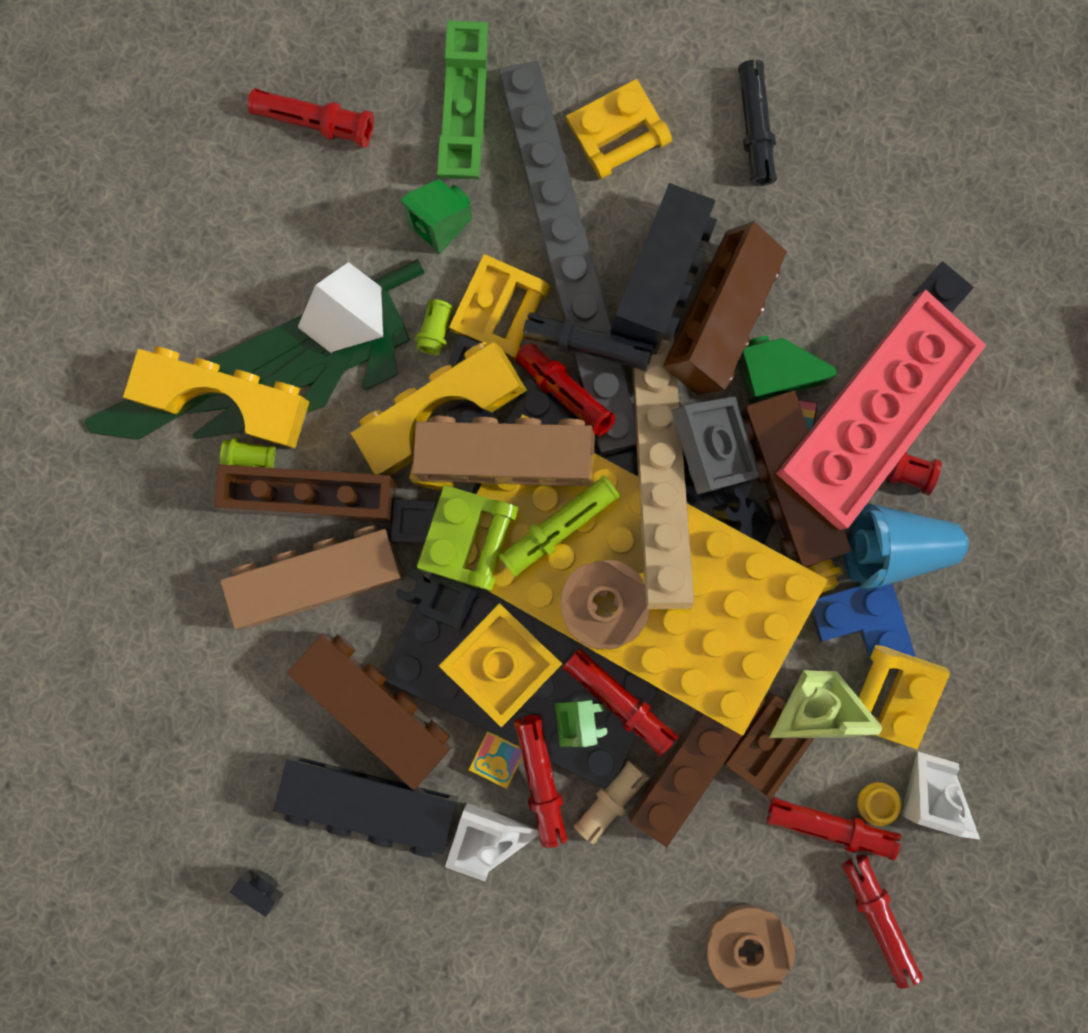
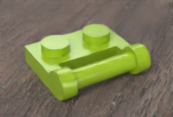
M444 485L417 568L492 591L496 580L492 575L509 522L510 520L515 521L519 508L510 503L493 500ZM483 513L494 515L476 571L465 569Z

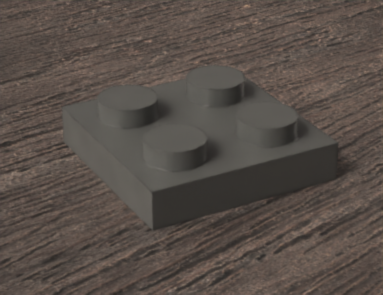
M736 396L684 405L671 411L676 424V433L681 441L689 466V475L694 482L697 495L761 477Z

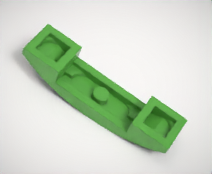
M447 20L446 76L442 135H440L438 178L479 180L486 99L488 22Z

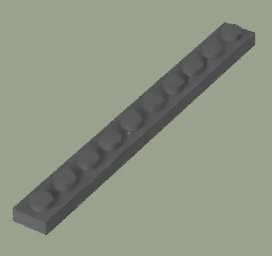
M533 61L499 69V78L564 322L567 319L577 321L576 325L610 334L611 325L539 62ZM572 351L581 387L587 390L607 410L615 414V422L611 429L601 436L595 435L600 456L636 448L635 413L621 364Z

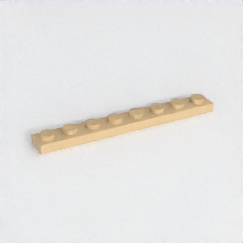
M674 335L671 342L662 340L657 355L652 354L647 372L632 367L646 609H692L694 604L683 448L677 436L676 424L671 412L679 408L678 382L676 377L662 367L674 343Z

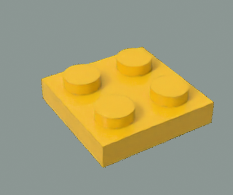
M499 603L439 667L502 727L562 663Z

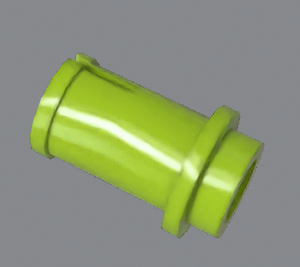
M429 299L427 301V309L421 331L416 333L414 337L415 341H417L416 348L419 351L430 355H440L441 349L446 348L447 341L444 338L451 313L453 312L451 304L438 299H434V301Z
M233 437L231 440H224L222 443L220 464L273 468L276 447L239 442L238 437Z

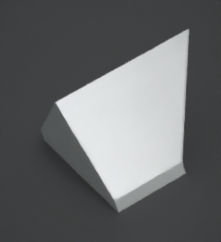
M348 262L315 285L298 328L331 354L336 350L383 337L382 288Z
M917 752L900 816L916 824L959 837L980 839L956 775L959 771V764Z
M467 803L445 867L486 881L490 870L539 836L538 828Z

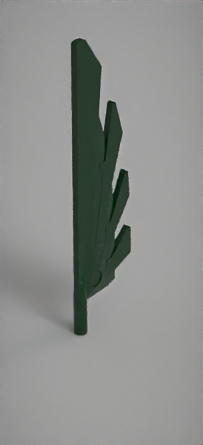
M416 259L373 280L382 288L383 337L336 350L331 354L298 328L302 315L207 361L220 365L218 372L233 376L235 369L260 377L258 384L274 388L275 381L298 388L312 384L303 396V398L309 401L306 414L324 408L343 373L368 361L362 388L368 390L397 376L395 348L410 340L405 325L388 291L424 275V270L419 260ZM207 393L197 396L187 402L177 414L126 399L85 420L91 433L140 440L183 414L226 409L193 434V438L201 439L240 433L245 428L242 412L236 402L230 396L221 393Z

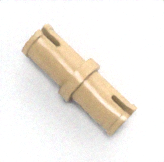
M628 760L626 766L606 789L601 787L596 793L598 799L583 817L574 824V828L586 840L589 839L590 843L595 844L616 816L622 817L625 814L627 803L650 777L631 760Z

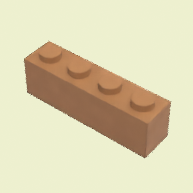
M432 416L429 422H416L413 474L422 482L589 487L593 484L595 435L592 426H585V422L579 419H561L558 425H541V420L535 418H518L515 420V424H498V420L491 417H475L472 419V423H456V419L452 417Z
M377 525L368 526L354 531V539L338 543L337 538H330L314 543V551L298 556L297 550L275 555L272 557L273 564L257 568L256 563H250L233 568L231 570L233 576L220 581L234 629L245 630L404 580L394 544L391 542L390 532L386 529L379 531Z

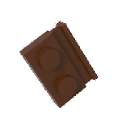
M769 691L763 699L765 703L724 762V765L772 799L815 738H769L786 705V702Z

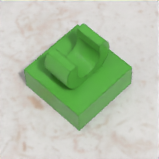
M592 700L554 703L559 747L598 745L597 738L607 734V728L595 727L594 719L595 712L605 711L604 705L593 704Z

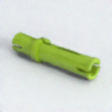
M604 475L599 477V480L566 503L565 506L537 526L534 523L528 527L530 532L498 555L515 578L545 553L548 556L556 551L554 546L584 525L614 500L620 498L615 487Z

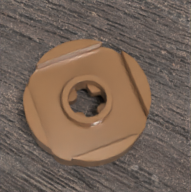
M595 561L579 567L567 579L561 593L562 616L567 629L581 643L595 649H618L632 642L643 631L649 618L650 609H646L643 579L633 568L620 561ZM608 593L615 596L613 604L618 607L617 611L614 614L607 612L603 617L596 614L598 606L593 602L594 598L597 595L604 598Z
M752 904L738 905L724 911L711 923L705 944L706 958L714 977L725 988L732 990L734 994L741 997L760 998L775 992L782 985L781 981L786 977L788 970L791 972L793 967L795 947L788 928L772 911ZM751 939L754 944L761 945V951L755 953L754 961L747 962L744 955H738V950L744 946V941Z

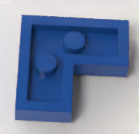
M893 584L866 590L858 588L860 586L826 595L818 598L811 610V616L820 642L860 631L871 666L873 661L870 657L875 645L885 646L916 657Z

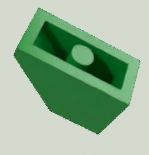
M440 179L407 193L401 199L409 227L439 254L472 220L469 197L456 185L453 184L449 188Z
M761 336L751 339L738 360L749 404L767 400L794 390L798 392L829 384L837 376L835 367L784 338L770 341L769 336Z

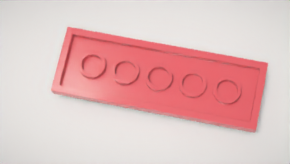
M924 290L915 297L776 474L838 530L847 529L964 376L986 344L927 290Z

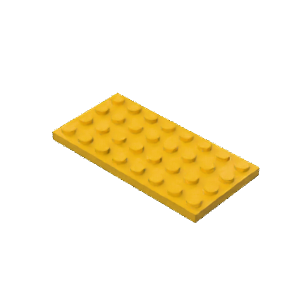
M523 414L521 416V418H529ZM594 453L593 483L604 475L615 487L620 498L614 500L584 525L554 546L556 550L550 556L545 553L520 572L516 578L498 556L492 575L496 580L492 591L489 592L743 736L828 579L687 504L694 594L692 609H650L647 624L640 635L632 642L618 649H595L581 643L567 629L561 607L563 587L576 569L595 561L616 560L633 568L641 576L645 584L638 476ZM482 484L476 495L510 503L519 508L515 521L510 520L500 550V553H503L530 532L528 527L534 523L537 526L588 487ZM483 513L465 569L476 571L494 515ZM608 593L604 598L597 595L594 598L593 602L598 606L596 612L598 616L603 617L607 612L614 614L617 611L618 607L613 604L615 599L613 594Z

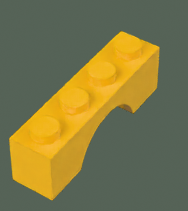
M486 342L479 343L470 348L464 354L466 359L453 368L451 365H446L433 372L429 376L431 382L418 390L413 387L400 393L394 399L396 404L386 411L376 410L363 417L359 421L361 427L351 432V435L373 473L391 476L413 463L416 422H426L429 416L440 406L451 401L468 400L489 412H493L527 391L503 349L494 342L489 345Z
M159 346L154 347L153 353L142 349L137 350L123 398L177 414L187 402L197 396L207 393L226 394L240 408L244 418L246 434L289 448H296L309 405L308 400L298 395L300 388L275 381L274 388L258 384L259 376L235 369L233 376L218 372L220 365L200 358H195L193 364L178 360L179 353Z

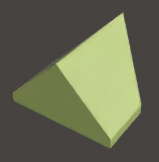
M803 670L769 738H845L879 735L882 726L837 671Z

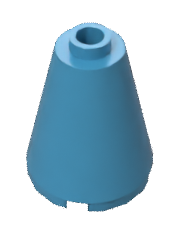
M867 503L851 523L850 540L848 539L852 552L843 554V562L850 580L862 584L858 588L863 590L875 589L959 564L968 552L969 540L966 533L957 523Z

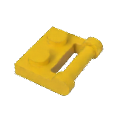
M638 79L566 115V122L599 180L611 175L612 169L657 145L659 148H662L672 142L671 133L667 125L659 118ZM643 124L647 126L649 131L605 155L600 152L599 148Z
M484 254L449 326L450 332L459 336L462 335L478 343L486 342L489 345L494 342L503 349L508 359L515 361L517 352L521 348L519 346L523 340L526 319L530 320L528 319V314L536 312L541 299L547 298L551 286L540 278ZM516 287H520L527 291L504 339L494 333Z
M875 645L870 657L873 663L858 698L871 713L889 669H899L879 718L874 716L882 726L881 732L876 736L918 749L950 676V672L946 667L885 646Z

